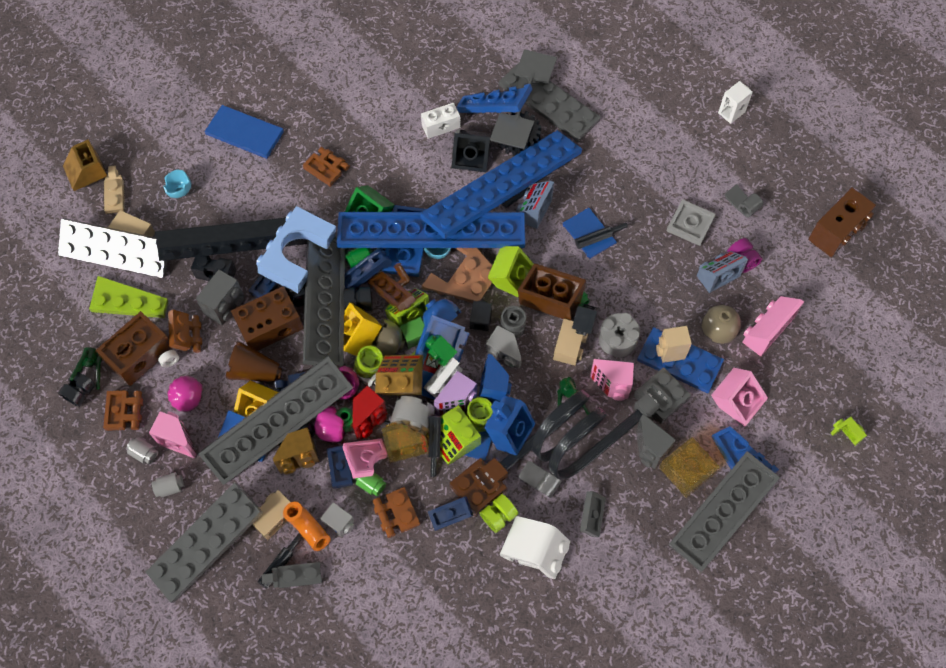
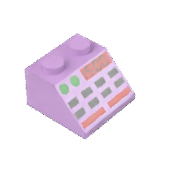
M457 371L434 400L435 415L442 416L458 405L465 413L469 403L477 398V383Z

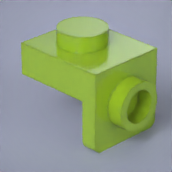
M852 417L845 421L843 418L833 425L834 429L831 432V435L834 436L842 430L855 446L867 436L863 427L857 424Z

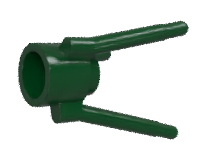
M91 347L84 348L70 380H74L77 373H81L84 366L93 367L96 364V389L99 390L102 358L98 357L99 354L96 352V349Z
M571 377L564 378L559 383L557 407L562 404L563 395L570 398L578 392L575 382ZM584 404L582 408L588 415L590 414V411L586 404Z

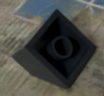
M457 129L454 133L451 168L487 172L492 133Z

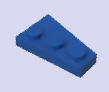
M731 426L712 435V439L730 469L748 451L774 473L779 471L775 465L772 466L764 459L765 457L760 452L755 451L749 445V442Z

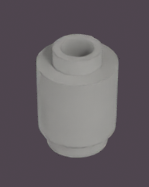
M140 437L131 439L126 447L128 449L127 454L143 464L147 463L150 465L158 455L155 446Z
M176 472L156 478V481L152 482L155 496H161L162 498L181 492V487H184L182 476L177 475Z

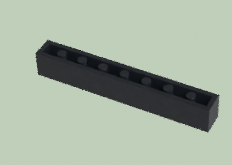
M286 217L156 231L159 261L266 249L270 240L275 239L278 228L285 224ZM295 239L287 243L285 247L307 244V240Z

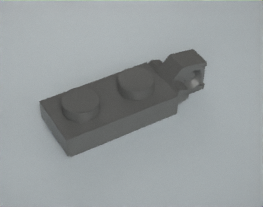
M320 562L279 566L272 568L273 573L262 575V584L273 583L274 588L279 587V589L322 583Z

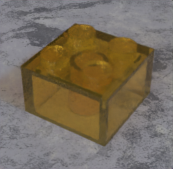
M691 437L661 462L659 468L684 497L687 498L716 475L720 466Z

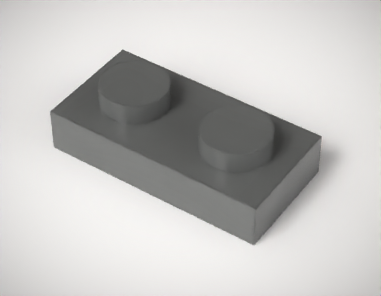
M594 491L586 492L580 531L591 537H600L606 498Z

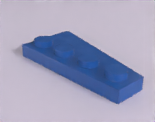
M526 84L521 89H517L515 86L510 87L509 91L505 92L494 90L488 95H485L483 92L463 96L456 108L458 113L520 112L532 91L531 84Z

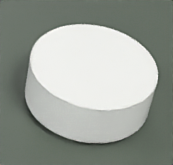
M169 350L163 353L158 361L162 367L168 368L178 362L179 355L175 350Z

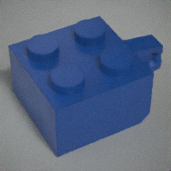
M504 395L500 402L496 400L491 406L493 414L487 420L485 429L497 450L517 456L535 426V422L523 401Z

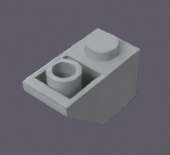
M497 325L486 342L487 353L492 354L495 358L498 357L504 360V363L509 367L515 366L520 368L521 355L515 335Z

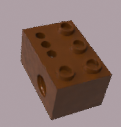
M852 187L817 222L808 240L832 258L850 241L854 234L865 229L868 221L875 214L872 211L876 205Z
M284 286L231 310L247 345L256 351L304 329Z
M140 311L97 348L96 352L112 370L131 386L158 362L159 357L163 353L173 348L169 347V339L166 334Z

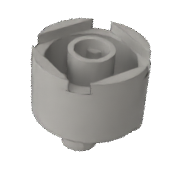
M617 313L608 316L602 323L599 335V344L602 350L614 357H625L631 354L637 345L640 335L637 322L628 313Z
M401 396L400 399L397 398L390 422L397 427L399 433L404 434L405 427L403 425H405L409 432H412V429L415 435H417V432L420 437H422L421 435L426 437L429 432V416L434 415L435 407L430 403H427V406L422 404V399L416 397Z

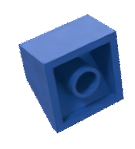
M488 354L482 371L478 398L488 399L493 404L495 400L500 402L504 395H510L512 384L508 383L509 374L492 354Z

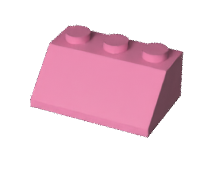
M782 296L776 302L772 300L766 308L768 311L765 314L761 313L755 320L757 324L754 327L749 326L744 332L745 338L742 343L759 356H762L796 317L804 301Z

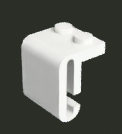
M516 516L500 556L512 562L516 559L520 564L539 569L547 577L556 579L571 541L550 524Z

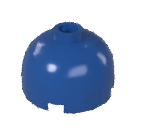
M433 299L425 305L427 309L423 313V323L425 325L429 314L451 322L461 311L456 304L448 299H440L438 301Z

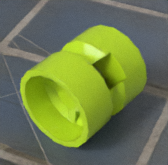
M374 346L361 348L354 361L356 374L363 378H371L377 372L383 360L381 351Z
M475 398L467 407V417L478 432L486 431V422L493 414L492 404L485 398Z
M503 494L493 501L492 506L488 505L479 512L484 522L495 533H498L505 527L506 521L511 522L519 515L512 502Z

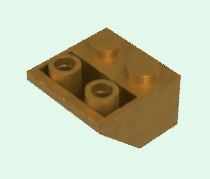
M89 139L71 147L63 168L73 191L107 176L101 160Z
M308 428L286 435L273 457L274 464L280 474H291L298 468H310L319 462Z

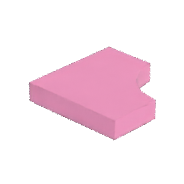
M382 438L343 443V451L353 479L373 476L374 464L387 457V451Z

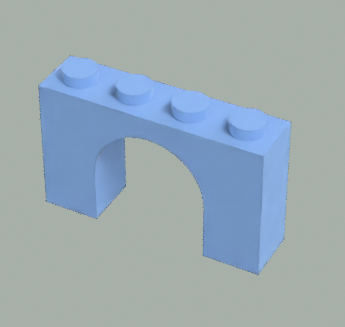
M296 206L293 212L290 211L288 213L285 224L278 228L275 239L270 240L265 254L259 256L256 262L258 273L299 293L307 280L308 271L288 261L282 254L284 247L292 240L306 239L327 249L336 236V226Z

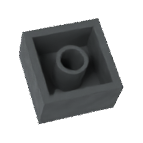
M218 270L196 297V301L205 316L223 325L225 321H229L232 317L231 310L239 307L243 303L245 296L235 278Z

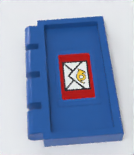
M430 314L426 320L415 355H423L422 396L435 400L436 398L427 392L424 386L441 365L437 363L439 359L435 360L428 354L429 349L426 347V340L432 335H441L457 351L453 358L460 362L464 350L459 348V345H466L469 333L464 331L465 327Z

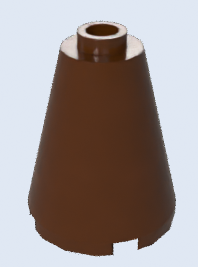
M237 341L229 360L228 366L230 371L226 372V379L275 382V379H280L282 368H279L280 363Z

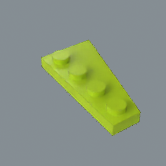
M98 276L89 310L97 313L133 316L141 311L147 317L165 318L169 301L167 298Z

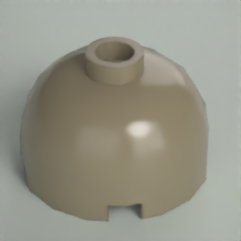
M717 305L709 309L702 320V329L704 334L712 339L713 342L729 343L737 337L741 330V318L734 308L727 305Z
M382 319L381 322L384 325L380 329L379 335L373 341V345L377 344L376 347L381 351L383 358L386 355H395L398 350L403 349L405 339H402L401 328L396 323L387 319Z

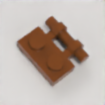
M320 147L318 153L321 155L318 156L313 153L303 164V169L331 187L342 175L339 169L342 168L347 171L350 165L342 157L334 155L330 149Z
M174 309L168 312L169 347L187 351L190 349V346H193V352H201L202 338L200 337V330L202 325L199 322L198 315H193L191 317L192 321H189V314Z
M127 390L107 391L103 425L105 431L125 430L127 422H131V430H139V423L142 422L140 410L141 406H143L141 391H134V397L128 398L129 393ZM128 406H133L132 414H127Z
M405 487L386 494L388 503L382 504L380 497L373 500L375 514L379 516L382 523L380 525L382 531L386 532L388 538L395 536L394 527L399 526L401 533L420 525ZM392 510L395 519L389 520L386 511Z

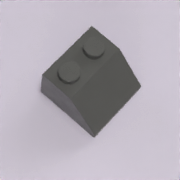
M643 414L636 429L639 457L645 466L656 469L670 453L675 439Z

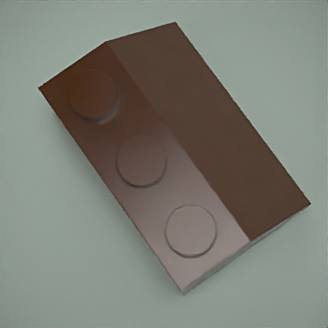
M534 263L518 289L519 304L572 321L578 305L581 303L586 280Z

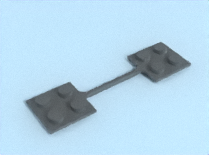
M524 49L515 76L527 78L529 80L528 84H531L533 81L548 83L557 57ZM517 112L515 115L500 113L490 141L525 149L534 121L522 118L520 112Z

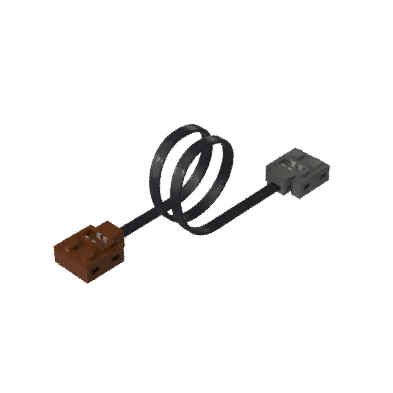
M663 367L635 391L634 397L638 401L635 402L634 409L636 411L577 461L562 470H558L564 454L607 416V413L601 407L596 408L571 428L557 446L541 453L545 439L571 418L590 399V395L584 389L579 390L559 405L544 420L537 432L525 441L517 456L509 454L500 463L496 458H493L487 464L479 458L450 482V488L459 498L467 496L474 516L477 517L480 514L479 512L486 506L491 505L499 495L507 492V487L502 482L508 477L507 470L531 450L541 461H549V470L557 479H568L583 470L639 423L643 414L649 419L654 417L662 424L689 401L691 394Z

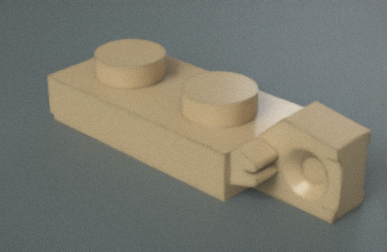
M109 166V176L105 177L104 211L106 214L118 213L120 210L124 212V181L122 175H118L116 166Z

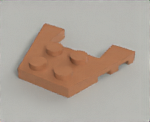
M455 248L467 256L450 281L447 283L431 273L422 285L423 290L435 291L437 294L454 296L456 299L473 303V301H480L492 285L488 278L492 265L477 248Z

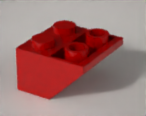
M368 385L353 399L352 426L359 441L363 438H368L373 432L372 429L377 424L381 425L386 420V415L388 414L385 401Z

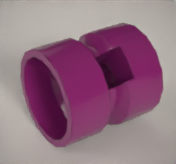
M748 238L736 241L727 250V253L732 251L748 259L742 273L754 269L762 261L760 254L756 250H752L753 245Z

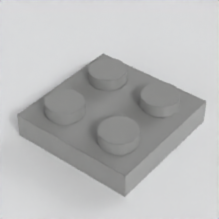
M682 199L667 227V232L700 246L716 214Z

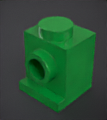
M432 335L425 342L426 347L429 349L428 354L435 360L439 359L437 363L441 366H445L457 353L441 335Z

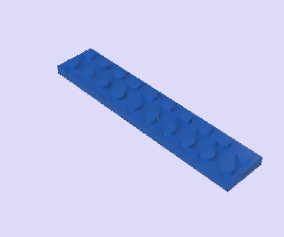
M556 130L535 143L534 146L528 147L421 212V219L446 239L580 155L582 148Z
M339 212L337 248H502L505 246L525 248L524 212H487L446 239L421 219V212Z

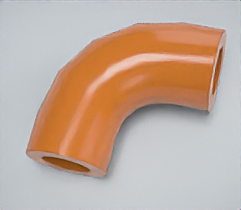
M294 501L286 505L283 511L284 518L303 536L314 551L324 549L330 542V536L317 520L298 502Z

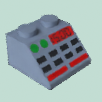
M553 181L534 183L530 190H526L523 198L524 202L519 204L516 212H524L526 225L538 229L552 202Z
M732 251L726 254L722 253L715 260L707 261L700 265L697 277L707 291L711 293L739 278L748 259Z

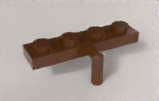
M397 263L394 268L401 278L399 281L395 282L381 271L367 283L375 292L401 312L408 309L416 300L411 293L403 288L410 282V278L401 263Z

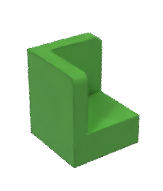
M421 317L400 326L408 349L417 346L425 326Z

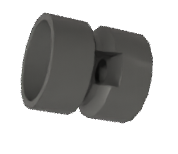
M509 306L502 312L501 327L513 333L515 338H519L525 332L526 314L519 306Z

